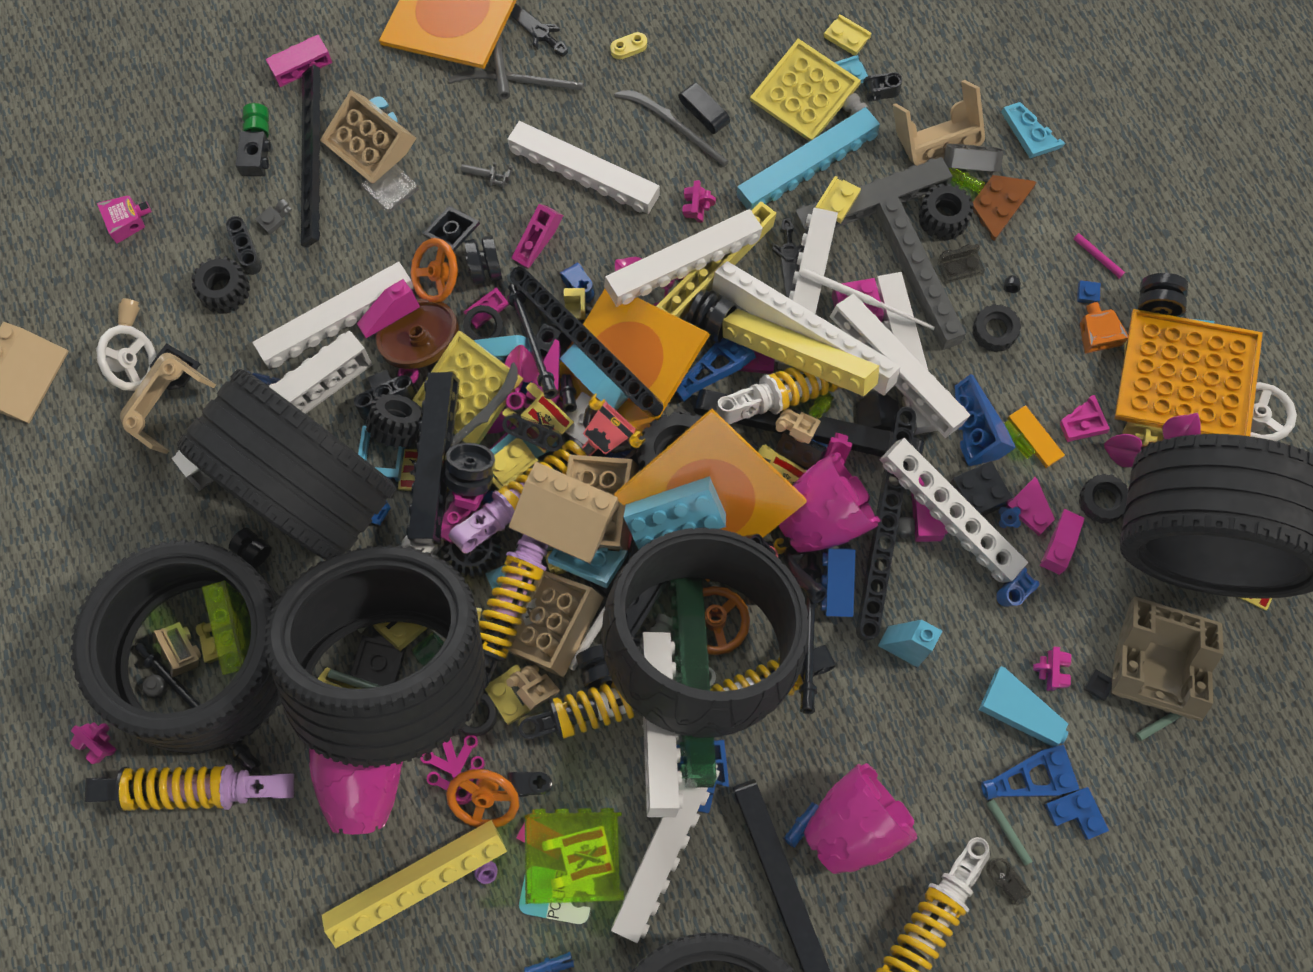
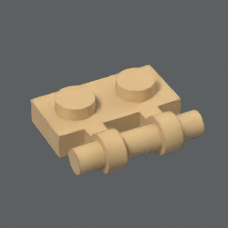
M788 408L781 413L776 421V430L782 432L787 429L790 431L789 435L793 436L795 440L809 444L821 421L803 412L799 415Z
M528 665L521 672L516 671L511 674L510 678L506 680L509 687L518 686L520 688L516 693L530 710L548 701V698H553L560 692L559 688L547 674L541 676L538 673L539 668L537 665Z

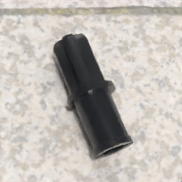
M563 374L562 378H560V396L563 400V410L565 412H574L577 409L575 400L577 391L573 386L572 376L570 374Z

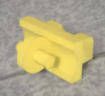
M1127 422L1123 430V434H1131L1141 439L1142 447H1147L1149 442L1156 443L1162 441L1164 437L1162 428Z

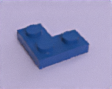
M1088 787L1045 804L1054 826L1076 818L1086 840L1109 831Z

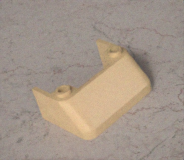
M966 80L961 81L963 100L952 106L950 111L951 120L918 132L915 123L911 121L910 111L898 104H893L897 135L913 164L918 166L932 158L942 157L944 159L946 144L976 146L983 144L985 130L980 87Z
M164 353L157 359L120 413L122 425L128 433L150 449L165 454L169 450L142 430L145 426L146 416L169 383L178 379L183 371H185L203 384L212 388L216 386L215 383L171 353Z

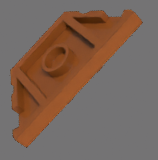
M992 175L973 201V212L979 217L983 227L986 226L992 240L995 241L1037 182Z

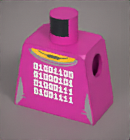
M130 196L97 203L108 232L116 244L145 228L141 217L152 212L147 201L136 205Z

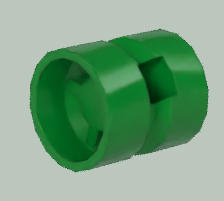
M259 103L245 105L242 110V119L244 121L242 131L264 132L268 138V108Z

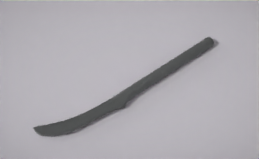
M464 71L452 76L448 83L452 84L468 79H497L496 71ZM506 71L508 81L582 91L584 89L583 82L514 74Z
M624 90L614 94L616 98L631 100L649 108L720 163V165L725 167L729 161L677 120L671 114L670 109L658 105L645 95L635 91Z
M514 362L511 364L509 373L499 392L481 412L453 436L452 446L458 444L477 426L487 423L493 412L512 392L518 379V369Z

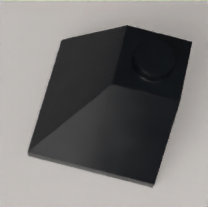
M448 206L427 228L423 235L428 239H443L452 247L454 252L480 225V222Z

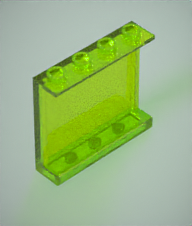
M221 581L202 587L221 672L222 675H227L236 671L239 672L247 656L251 639V619L244 597L226 581Z
M591 808L577 809L578 813H569V809H555V813H546V809H532V813L525 815L526 904L625 900L624 890H620L618 817L622 816V812H614V808H601L600 812L592 813Z

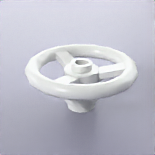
M118 325L109 328L100 337L96 349L97 363L102 374L112 385L127 391H136L145 378L144 376L140 380L134 368L137 362L136 353L141 347L144 346L148 354L149 368L147 373L151 369L150 364L156 357L152 342L143 332L132 326ZM121 333L129 334L136 338L128 348L113 350L107 347L109 340ZM125 370L131 383L117 378L112 371L121 372Z
M1257 382L1256 391H1262L1259 402L1254 404L1250 436L1279 441L1287 437L1295 427L1297 413L1294 403L1285 392L1276 386ZM1271 394L1277 397L1286 408L1288 416L1284 426L1271 418L1272 411L1267 406ZM1265 426L1275 432L1266 435L1253 433L1263 430Z

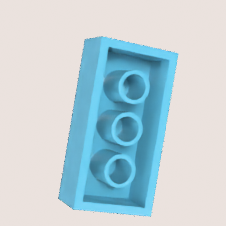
M709 476L626 504L624 520L640 550L652 540L673 531L689 528L726 527V512Z

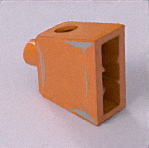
M1098 302L1087 305L1088 314L1080 322L1085 354L1123 346L1129 336L1115 311L1112 309L1101 311Z

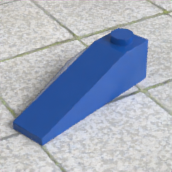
M970 374L955 385L956 400L970 414L969 418L959 428L963 432L960 448L968 466L999 460L1016 447L1009 431L975 377Z

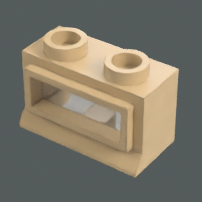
M180 622L153 632L154 643H159L163 660H168L171 666L170 675L172 678L198 667L199 658H201L198 647L196 645L192 646L189 641L191 634L188 628H182Z

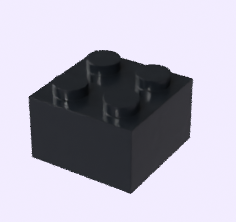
M992 461L960 474L950 482L982 516L1007 506L1012 500L1010 492Z

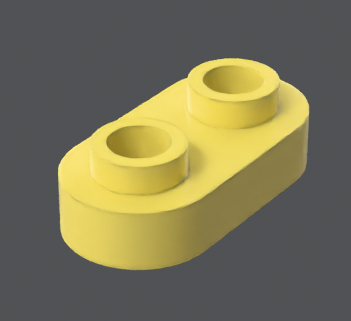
M639 32L619 38L611 43V55L616 59H625L643 52L647 48V38Z

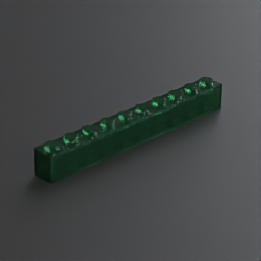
M702 578L669 580V590H673L670 608L675 613L671 620L672 630H676L673 642L675 643V650H677L674 662L676 663V670H678V677L675 678V681L692 688L710 691ZM682 735V742H679L681 756H683V764L680 765L682 779L685 781V788H714L717 779L714 737L698 738Z

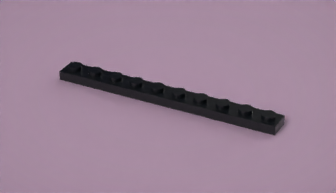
M312 65L302 73L301 246L306 248L319 241L321 77L320 67Z

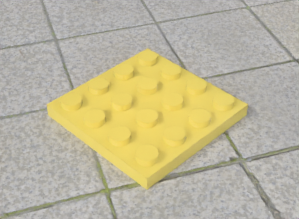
M797 39L751 95L750 101L808 141H811L818 137L844 105L848 96L853 94L861 84V80L800 39Z
M459 330L431 371L453 372L460 380L454 434H457L489 404L501 389L510 370L508 366ZM518 375V379L512 392H515V388H517L523 380V378L520 375ZM424 383L413 398V401L421 408L426 393ZM506 399L493 412L487 423L477 426L463 439L465 443L480 444L507 404Z

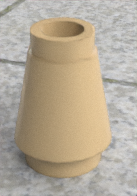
M123 298L121 303H118V325H133L140 310L138 307L139 302Z

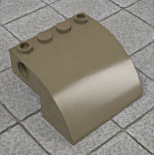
M1134 596L1126 613L1118 640L1113 665L1112 694L1202 722L1213 705L1212 672L1224 655L1222 623Z

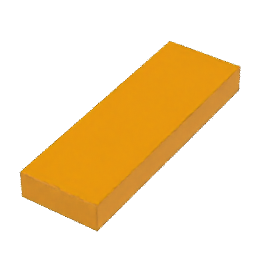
M1026 405L1008 416L1009 422L1045 468H1048L1065 456Z

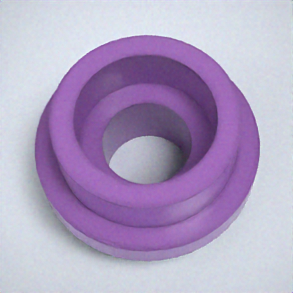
M492 861L474 870L475 878L482 884L493 882L498 873L497 866Z

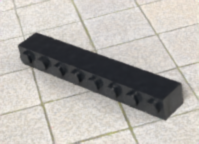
M428 372L427 380L424 383L426 393L425 400L422 402L423 417L419 424L421 434L420 441L417 442L418 458L414 464L415 482L412 484L413 499L409 506L410 523L406 529L408 539L417 545H441V530L447 495V486L444 482L446 453L453 443L460 382L453 372Z

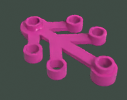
M467 735L458 757H456L451 737L450 741L442 743L448 762L435 756L433 752L430 753L432 757L429 761H424L423 757L420 759L424 764H432L452 774V777L455 778L461 773L472 749L477 747L478 739L474 735ZM469 738L475 739L474 745L469 746L467 744ZM475 756L472 758L470 770L483 769L485 767V761L482 757ZM480 759L482 765L478 768L474 767L475 760ZM430 772L427 775L428 784L447 790L450 781L441 778L437 772ZM432 775L438 776V781L436 783L430 782V777ZM458 786L455 793L457 803L459 805L468 804L471 801L472 794L467 791L465 797H459V791L463 788Z

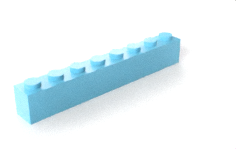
M866 107L740 184L737 187L738 199L747 210L750 209L751 211L760 202L766 205L772 200H778L784 192L794 190L800 182L810 180L816 172L826 170L832 162L842 160L848 152L856 151L864 142L874 140L878 135L880 123Z

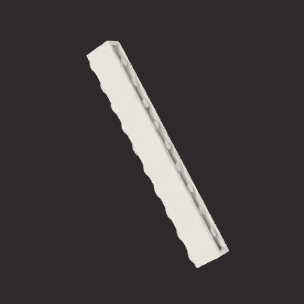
M728 261L714 272L712 290L736 303L739 307L755 316L879 365L878 384L873 389L882 395H885L896 384L901 368L899 364Z

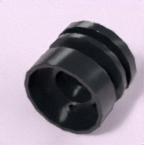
M703 289L694 299L686 322L705 330L710 334L708 339L719 344L723 338V320L737 309V304L725 298L720 299L717 303L718 296L714 293L710 295L709 291Z

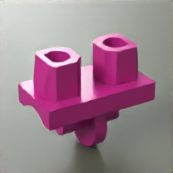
M700 180L694 181L692 187L684 188V198L686 201H692V204L683 205L682 210L685 218H695L697 222H703L704 210L709 211L710 207L716 204V198L711 195V191L705 190L700 186Z
M836 433L834 437H831L822 459L830 454L838 453L841 456L840 461L844 465L852 448V443L847 442L848 436Z
M1052 647V650L1048 651V663L1046 656H1040V663L1033 664V670L1039 672V679L1045 680L1047 672V691L1070 687L1071 676L1069 674H1060V666L1069 667L1071 665V654L1060 651V647Z
M95 722L91 725L87 723L81 727L76 725L71 730L74 737L70 744L78 750H83L87 746L90 751L87 753L86 759L91 764L101 762L105 756L113 755L117 750L108 742L110 736L107 735L110 727L106 723L99 726Z

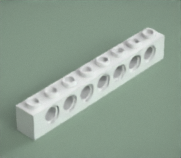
M905 438L896 441L881 457L880 461L883 463V467L899 479L901 486L909 489L915 495L914 498L917 502L925 505L930 510L932 517L940 520L946 526L945 529L948 533L956 536L961 541L964 549L971 551L976 556L979 564L987 567L992 572L991 575L995 580L1002 583L1012 582L1028 564L1026 559ZM903 461L908 463V471L904 469ZM919 476L923 478L924 486L920 485ZM935 492L938 493L940 497L939 502H937L934 498ZM950 508L955 511L954 517L950 514ZM966 523L970 526L969 533L965 529ZM981 539L986 543L985 548L981 545ZM997 554L1001 558L1000 564L996 560Z

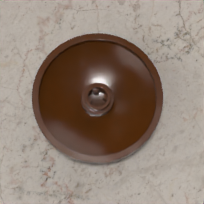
M427 299L417 300L420 305L419 308L378 331L376 344L384 360L390 365L401 369H417L438 361L459 330L457 318L448 305L443 302H430Z

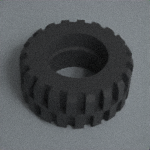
M674 412L673 415L667 416L666 414L661 416L660 420L657 421L655 419L652 421L650 427H646L642 432V436L639 437L640 440L645 439L646 441L639 448H636L640 470L695 424L701 416H693L692 413L688 412L684 414Z

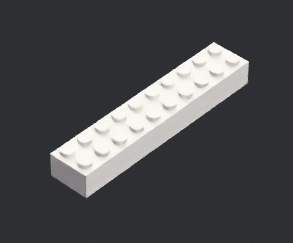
M349 330L347 333L339 335L330 345L322 347L316 355L304 360L301 366L294 371H289L280 381L269 385V387L306 414L373 364L365 348ZM180 450L172 457V460L185 477L199 491L213 481L190 462Z

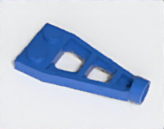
M722 338L719 344L715 343L686 374L675 392L676 396L684 402L693 393L742 369L756 358L754 351L726 338ZM719 355L725 356L730 361L719 369L711 366V363ZM703 369L711 373L699 381L695 379Z
M1064 745L1042 750L996 778L981 782V789L986 800L996 797L1059 796L1079 790ZM1040 764L1044 765L1050 779V784L1039 786L1033 784L1029 774L1030 770ZM1021 773L1026 788L1011 789L1008 778Z

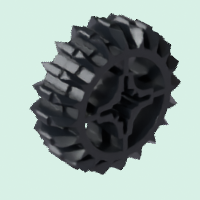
M497 532L487 539L489 541V549L479 544L476 546V550L464 553V562L456 558L455 550L458 547L444 540L447 546L442 547L443 552L446 553L443 558L445 561H448L447 565L454 567L455 571H461V576L464 578L468 572L471 578H474L477 572L482 577V571L491 572L489 566H496L497 563L494 559L501 558V555L498 553L502 550V546L499 545L501 539L496 536ZM477 558H483L482 560L474 563V561Z

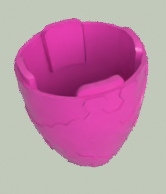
M838 453L830 454L824 459L819 460L793 484L806 498V503L779 524V527L784 536L792 539L790 544L798 552L822 550L847 543L849 540L874 529L881 521L878 516L875 517L869 504L870 495L857 476L850 474L840 461L841 456Z
M309 748V767L314 791L320 809L331 831L339 833V829H343L344 834H367L374 832L376 826H378V829L384 827L396 798L402 762L399 765L394 763L387 767L385 765H380L377 768H374V766L365 768L363 765L354 767L352 764L344 765L341 761L338 763L334 762L332 758L326 759L323 754L319 755L314 749L311 750Z
M867 763L863 765L857 764L841 780L835 783L821 801L804 831V836L811 849L817 850L819 860L833 874L854 872L861 868L881 863L917 839V833L913 828L914 819L901 801H896L877 779L878 774L876 770Z

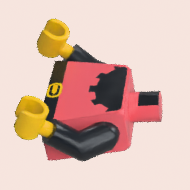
M595 393L584 413L583 426L585 431L583 434L589 440L582 446L583 450L587 454L592 455L598 448L604 454L608 452H623L633 447L639 448L646 441L645 439L640 440L637 437L640 432L636 431L634 433L635 428L609 405L605 399L598 401L596 399L597 394Z

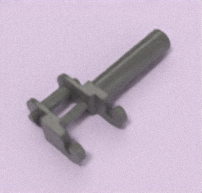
M493 162L491 170L462 164L461 172L491 178L488 181L490 186L497 184L501 185L502 189L507 186L506 182L510 181L513 166H509V170L505 175L496 174L497 163ZM495 177H501L503 181L495 180Z

